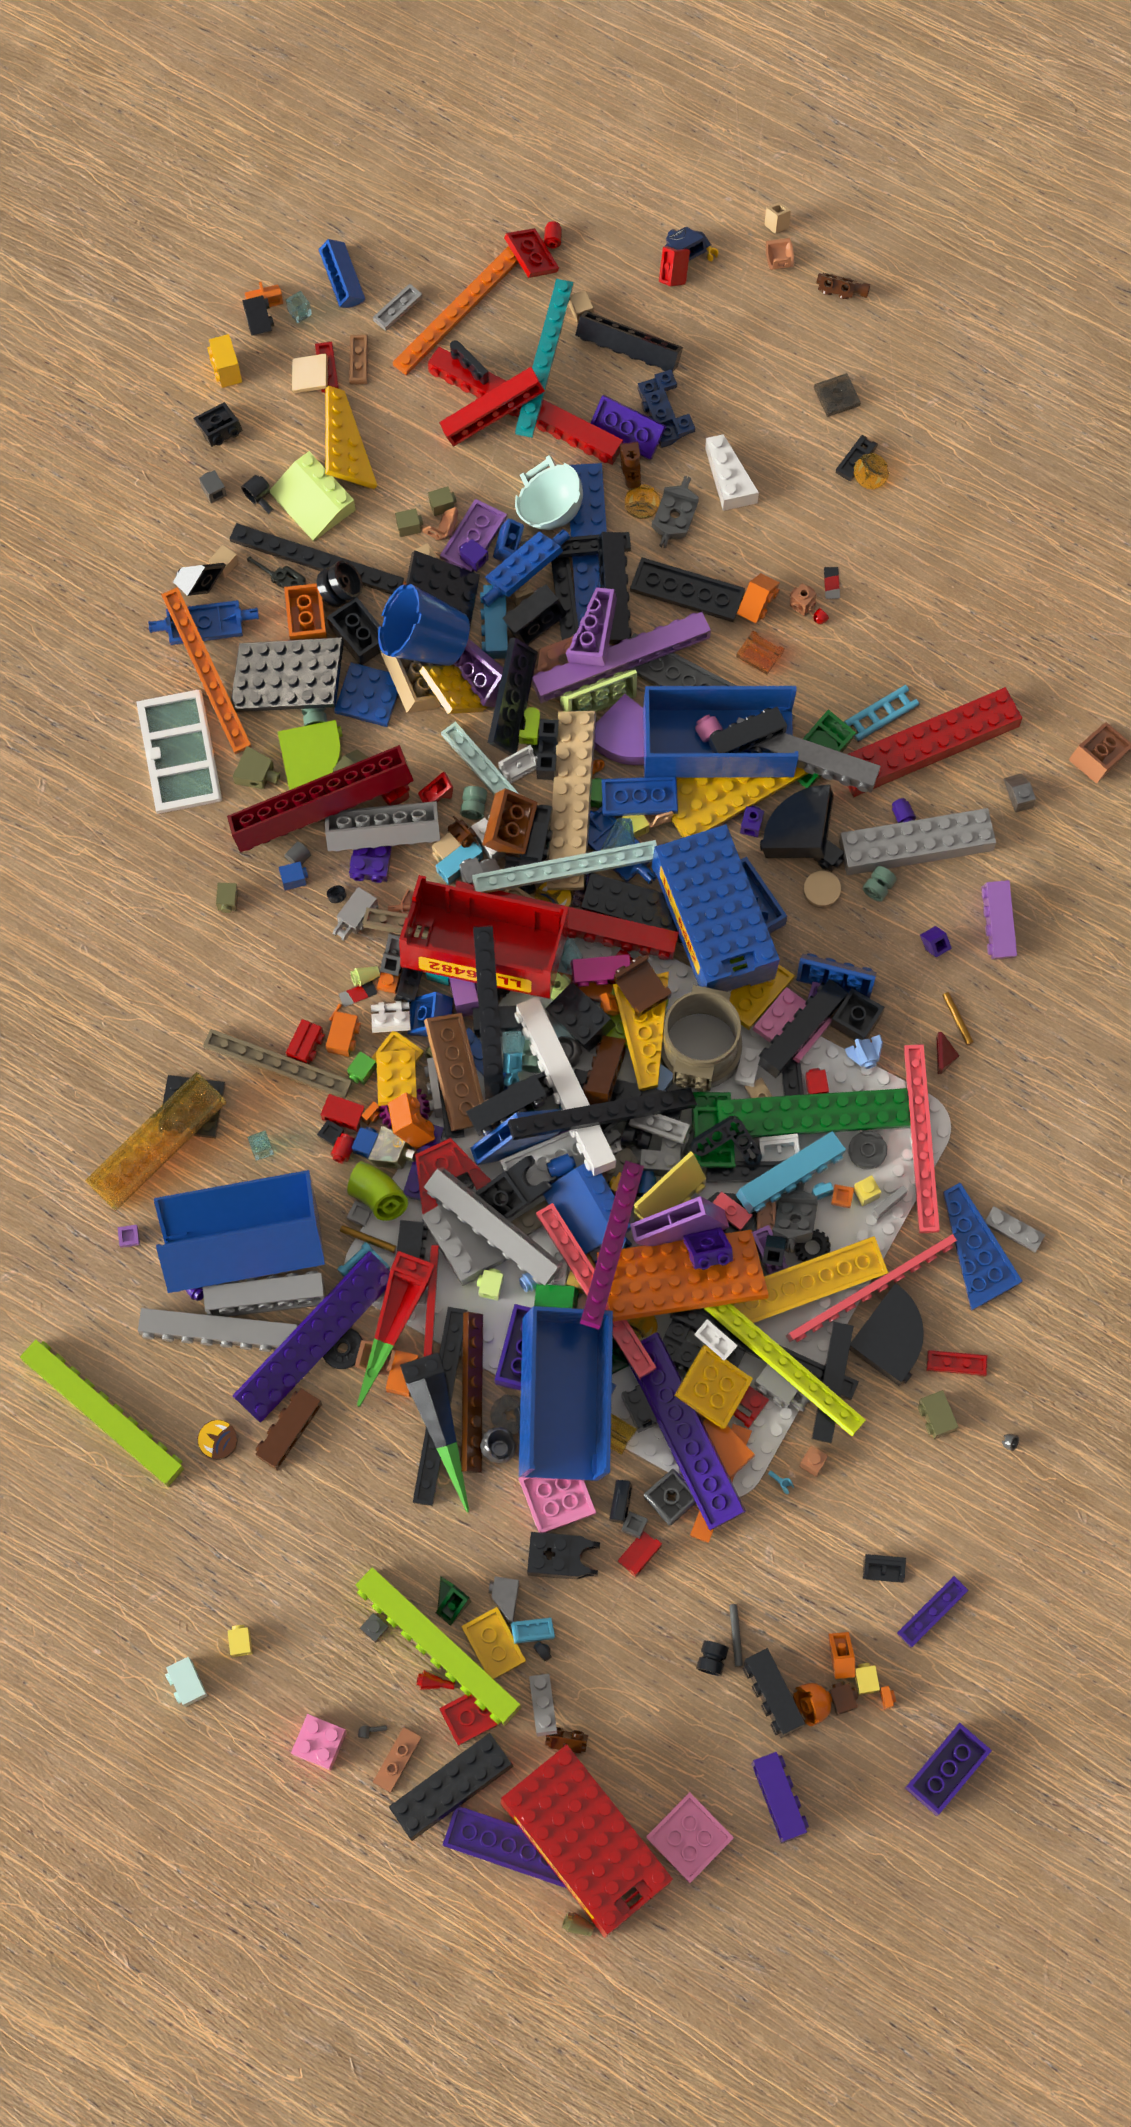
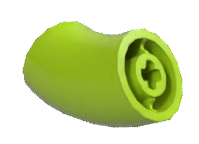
M364 1161L357 1163L348 1182V1195L368 1206L379 1220L390 1221L401 1216L408 1207V1198L403 1190L391 1177L380 1169Z

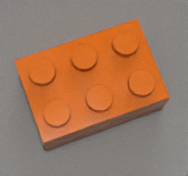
M317 583L284 587L290 640L327 638L323 598L319 593Z

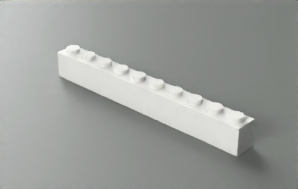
M535 997L517 1004V1012L514 1013L515 1018L523 1026L522 1032L525 1039H529L531 1042V1052L534 1056L537 1055L539 1059L537 1061L541 1072L544 1071L547 1076L545 1080L549 1088L552 1087L554 1091L553 1098L556 1104H560L562 1110L590 1105L539 998ZM600 1125L569 1130L571 1136L577 1139L578 1143L576 1145L579 1153L584 1154L586 1158L584 1163L587 1170H591L594 1176L616 1167V1159Z

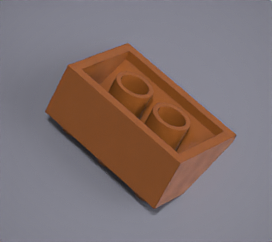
M506 788L495 793L482 845L498 852L525 854L538 802Z

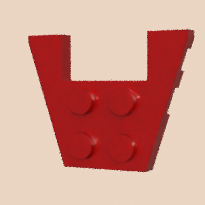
M451 1138L415 1154L423 1215L438 1206L436 1200L428 1195V1190L424 1188L438 1168L444 1167L456 1178L468 1173L476 1191L491 1182V1179Z

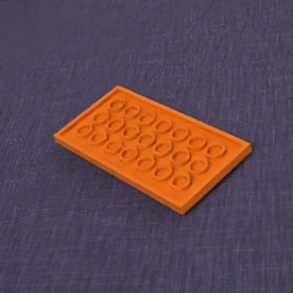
M752 1230L725 1233L732 1247L733 1261L726 1265H712L705 1270L700 1268L694 1269L684 1240L657 1246H637L621 1249L607 1301L609 1311H613V1322L767 1299L769 1294L754 1236L751 1233Z

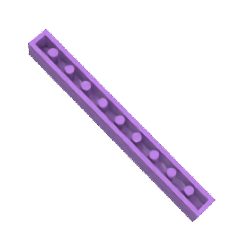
M702 612L692 613L687 618L674 620L664 627L658 626L651 632L640 633L630 640L624 639L614 646L609 645L605 666L567 663L562 666L556 665L549 671H541L532 677V685L540 703L559 697L565 692L577 690L583 685H590L599 679L611 677L617 672H624L710 638L711 630Z

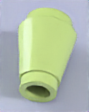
M377 966L355 968L354 971H351V979L354 986H362L380 977Z

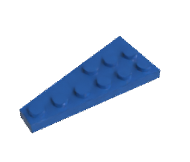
M958 1183L944 1191L943 1196L952 1233L957 1240L955 1246L971 1311L1021 1284L1022 1279L961 1183Z

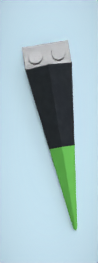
M436 1352L400 1364L409 1392L466 1512H469L445 1372L439 1353Z

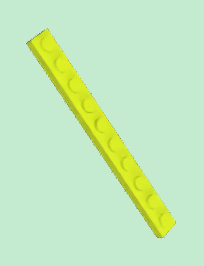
M732 1304L704 1308L851 1436L866 1421Z

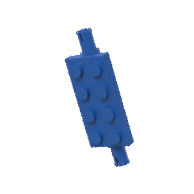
M562 529L561 532L551 539L539 531L492 570L485 578L492 585L493 589L481 597L483 603L489 607L499 597L502 598L504 595L507 597L511 596L563 552L561 545L571 538L568 532Z
M239 600L187 607L203 641L243 636V621L259 619L258 608L241 610ZM166 609L167 617L164 620L148 621L150 633L166 631L169 634L170 645L184 644L168 609Z
M603 806L597 811H590L588 846L594 852L640 843L613 816L603 817ZM650 862L613 869L626 883L636 874H640L648 884H652L651 880L655 881L657 878L656 874L646 866Z

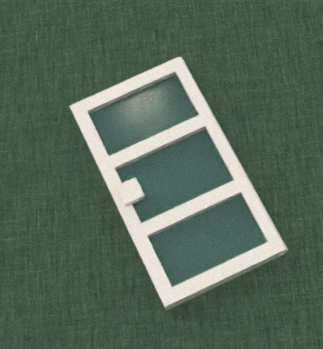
M193 690L137 701L156 813L160 814L221 802L222 795L202 690Z

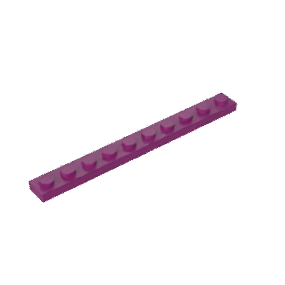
M625 1160L580 1324L600 1329L644 1168L642 1165Z

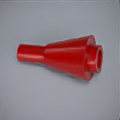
M423 1670L422 1674L418 1673L416 1685L420 1686V1690L440 1688L454 1690L455 1682L443 1680Z

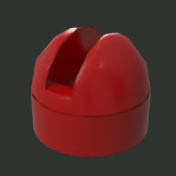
M819 608L814 613L813 619L814 622L821 625L829 619V616Z

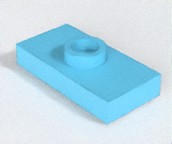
M552 1618L511 1623L514 1644L552 1640L555 1638Z

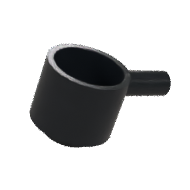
M254 475L241 486L243 493L253 504L259 503L268 514L274 510L264 499L270 493V486L262 476Z

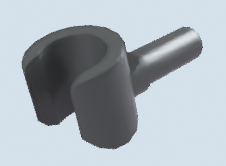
M387 1725L377 1727L362 1726L359 1728L358 1737L369 1738L370 1732L386 1731Z

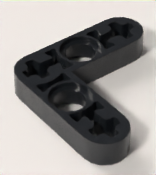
M735 1115L722 1120L695 1137L691 1142L693 1152L698 1156H704L732 1139L749 1165H757L762 1159L759 1148L740 1118ZM732 1122L736 1124L739 1132L736 1133L731 1127ZM719 1131L722 1133L719 1140L712 1139L714 1132ZM742 1136L748 1137V1141L744 1145L738 1144V1140ZM707 1137H708V1139H709L710 1142H711L710 1145H709V1143H708L707 1140H706ZM701 1143L704 1148L700 1150L697 1144ZM750 1148L755 1154L754 1159L750 1157L747 1149Z

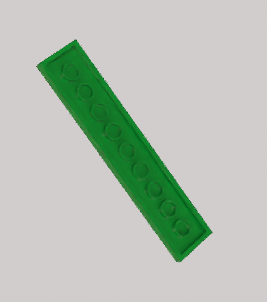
M907 1088L717 1100L716 1102L718 1122L735 1115L740 1118L752 1138L789 1134L830 1133L832 1131L845 1132L905 1128L911 1125ZM732 1122L731 1127L736 1133L739 1132L736 1124Z

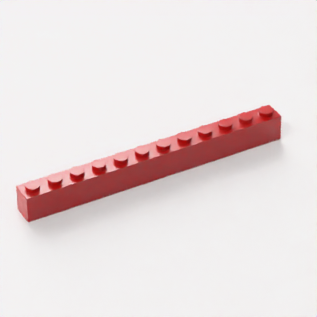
M439 346L428 361V370L431 375L440 377L448 384L456 385L462 391L471 393L477 398L482 397L506 382V380L488 372L489 381L483 385L479 380L474 379L468 369L463 368L459 359H453L451 352ZM543 399L536 424L540 431L552 434L554 438L561 439L570 446L583 450L587 455L597 457L603 463L614 464L620 454V444L623 443L622 439ZM522 406L510 412L509 415L519 418Z
M461 881L456 882L455 887L475 891L473 884ZM504 891L487 893L548 907L561 908L560 904ZM569 907L568 938L574 939L577 937L589 943L598 942L606 947L615 946L625 951H637L642 955L658 956L662 960H673L679 935L678 932Z

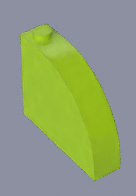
M336 720L277 731L289 790L332 773L333 768L341 760L342 750L339 737H343L341 726H337Z

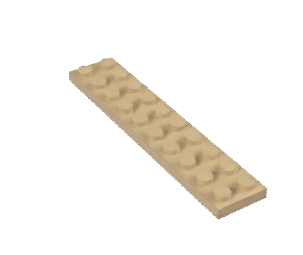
M595 711L558 712L559 732L558 745H556L557 761L551 818L553 835L549 845V860L585 854L588 851L596 725ZM586 874L547 881V889L585 890Z

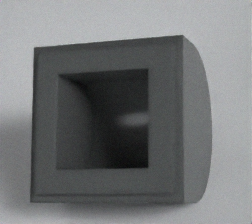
M297 841L284 856L291 863L301 862L302 866L311 856V853L302 843Z

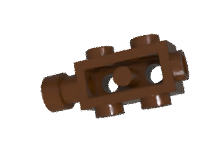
M824 272L823 274H818L816 284H819L818 290H822L823 294H837L842 299L852 298L854 293L860 294V297L867 298L871 285L868 283H857L856 280L851 278H844Z

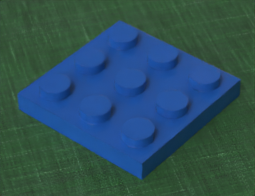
M351 662L334 710L335 714L388 727L399 695L390 673Z

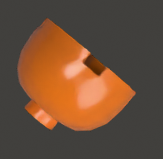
M807 1683L795 1688L797 1692L793 1693V1699L800 1714L803 1713L806 1718L804 1720L805 1724L814 1726L824 1721L831 1711V1694L817 1683Z

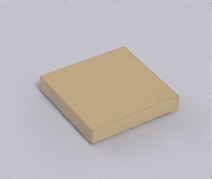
M327 354L293 359L292 391L294 393L326 389L328 387Z

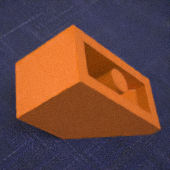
M849 1632L829 1634L835 1679L855 1677V1656Z

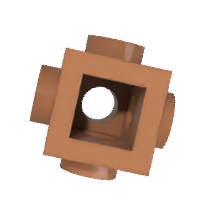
M802 583L790 593V607L805 616L816 605L817 593H815L812 587Z

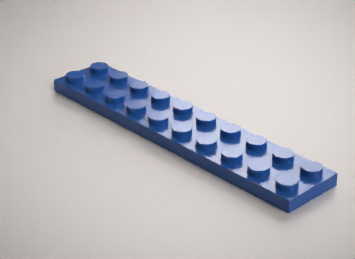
M602 463L569 465L577 472L583 488V500L577 515L570 521L571 537L598 535L602 532H607ZM598 554L572 557L578 627L587 611V606L595 589L600 588Z

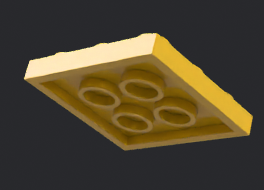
M423 666L419 671L448 714L483 712L487 708V706L482 705L481 699L473 692L472 686L463 678L462 672L457 666Z
M704 1345L674 1396L721 1429H725L753 1378L729 1361H724L708 1346Z

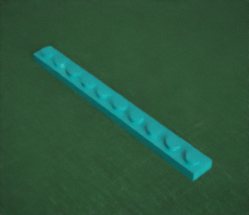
M556 279L532 366L544 390L547 387L573 290V282L561 279ZM545 392L522 405L515 429L516 435L533 438Z

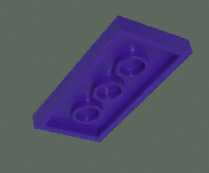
M602 395L591 420V424L622 439L623 443L638 441L640 455L648 459L653 458L666 428L665 425L606 395Z

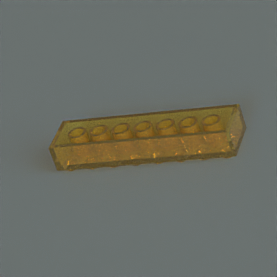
M196 1072L85 1181L116 1211L227 1103L226 1100Z

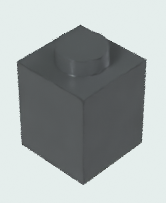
M215 470L207 472L199 478L201 488L210 503L227 496L225 486Z

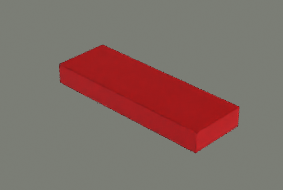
M332 341L316 343V355L327 354L328 386L339 389ZM321 389V392L325 393L326 389Z
M928 1350L926 1371L986 1376L988 1355Z

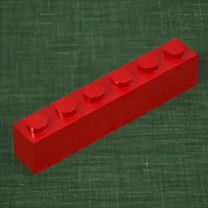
M529 367L439 423L446 438L454 447L542 394L545 390L532 367Z

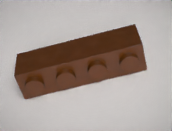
M603 1035L601 1043L597 1044V1056H593L592 1070H589L587 1074L588 1083L583 1086V1092L589 1104L610 1102L626 1053V1039Z
M302 1388L292 1394L289 1406L281 1410L278 1416L280 1419L276 1425L272 1424L267 1431V1438L265 1441H260L255 1449L257 1451V1458L275 1470L279 1469L322 1406L321 1400Z

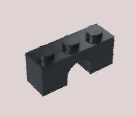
M540 719L539 752L536 768L537 779L554 780L556 775V745H558L559 720Z

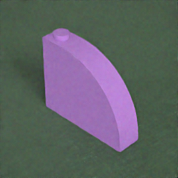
M624 694L596 722L594 749L606 758L618 763L644 765L643 708Z
M699 1196L631 1223L630 1227L635 1243L644 1246H657L683 1240V1235L719 1227L725 1230L729 1228L724 1209Z

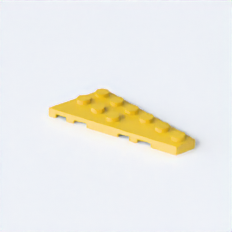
M328 386L326 388V475L375 489L377 482L344 390Z
M669 971L657 974L665 988L668 986ZM613 984L639 1091L658 1088L666 1001L638 1017L618 985Z

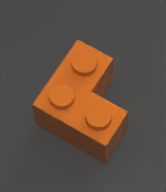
M760 573L749 582L737 614L754 623L761 619L763 620L768 612L766 609L767 604H770L779 594L780 589H778L780 582Z
M406 1092L388 1102L393 1133L416 1150L435 1139L434 1125L431 1121H427L420 1115V1103L416 1097H412Z

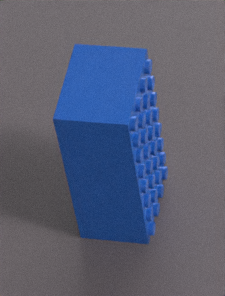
M645 686L643 704L644 777H794L799 757L798 751L794 753H751V751L745 750L741 753H713L709 741L702 742L695 727L698 720L706 715H710V717L715 716L724 730L732 723L737 722L739 717L746 719L748 716L761 714L766 708L778 707L787 724L786 734L793 736L792 709L797 691L796 686Z
M309 1170L154 1198L165 1243L164 1245L157 1244L156 1249L168 1293L325 1265L319 1212Z
M533 1306L523 1317L519 1477L599 1481L610 1473L613 1311L605 1310L600 1329L580 1324L584 1309Z

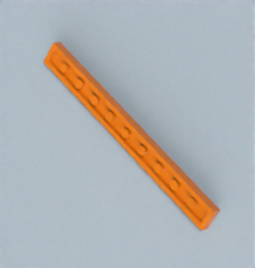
M509 246L393 361L394 367L407 375L519 263Z
M177 587L161 594L234 754L244 751L246 746L251 748L249 739L179 588Z

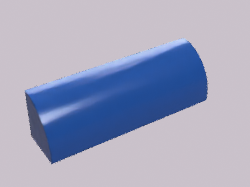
M328 239L319 248V253L339 307L349 308L359 305L366 299L344 242Z

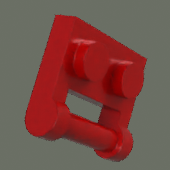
M749 1386L739 1404L752 1414L748 1417L736 1409L733 1416L745 1423L744 1426L749 1429L769 1402V1399Z

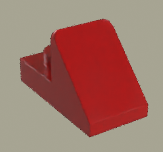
M442 772L419 791L418 795L423 803L435 801L438 803L442 798L451 799L454 787L446 772Z

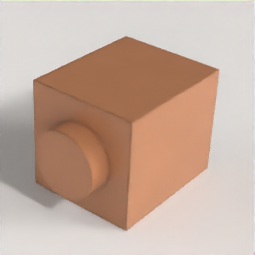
M810 1446L799 1467L817 1477L828 1455Z

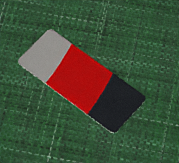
M824 567L826 599L840 598L838 567Z
M370 981L362 986H357L340 993L339 997L343 1006L346 1007L377 994L373 981Z

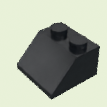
M216 563L182 567L177 571L173 583L187 596L208 594L226 564Z

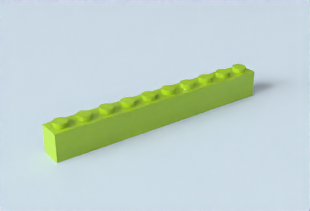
M35 1339L20 1356L22 1361L169 1487L184 1470L181 1465L183 1461L175 1454L171 1457L166 1452L168 1450L166 1446L160 1441L156 1444L152 1440L153 1435L146 1429L141 1431L137 1427L139 1423L131 1416L127 1419L122 1414L124 1410L116 1403L112 1406L108 1402L110 1398L102 1391L97 1393L93 1389L95 1385L87 1378L83 1381L79 1377L81 1373L73 1366L68 1368L64 1364L66 1360L58 1353L53 1355L50 1352L52 1348L44 1341L40 1343Z
M373 1567L356 1584L359 1590L357 1594L365 1601L369 1599L373 1603L371 1607L377 1613L381 1614L383 1612L388 1617L386 1621L392 1627L398 1626L402 1630L400 1634L410 1642L412 1639L417 1644L415 1648L421 1654L425 1655L427 1653L432 1658L430 1662L436 1668L442 1667L447 1671L445 1676L453 1683L457 1681L462 1685L459 1689L468 1697L472 1695L477 1700L474 1703L483 1711L487 1709L492 1714L489 1717L498 1725L502 1723L506 1726L522 1708L507 1691Z

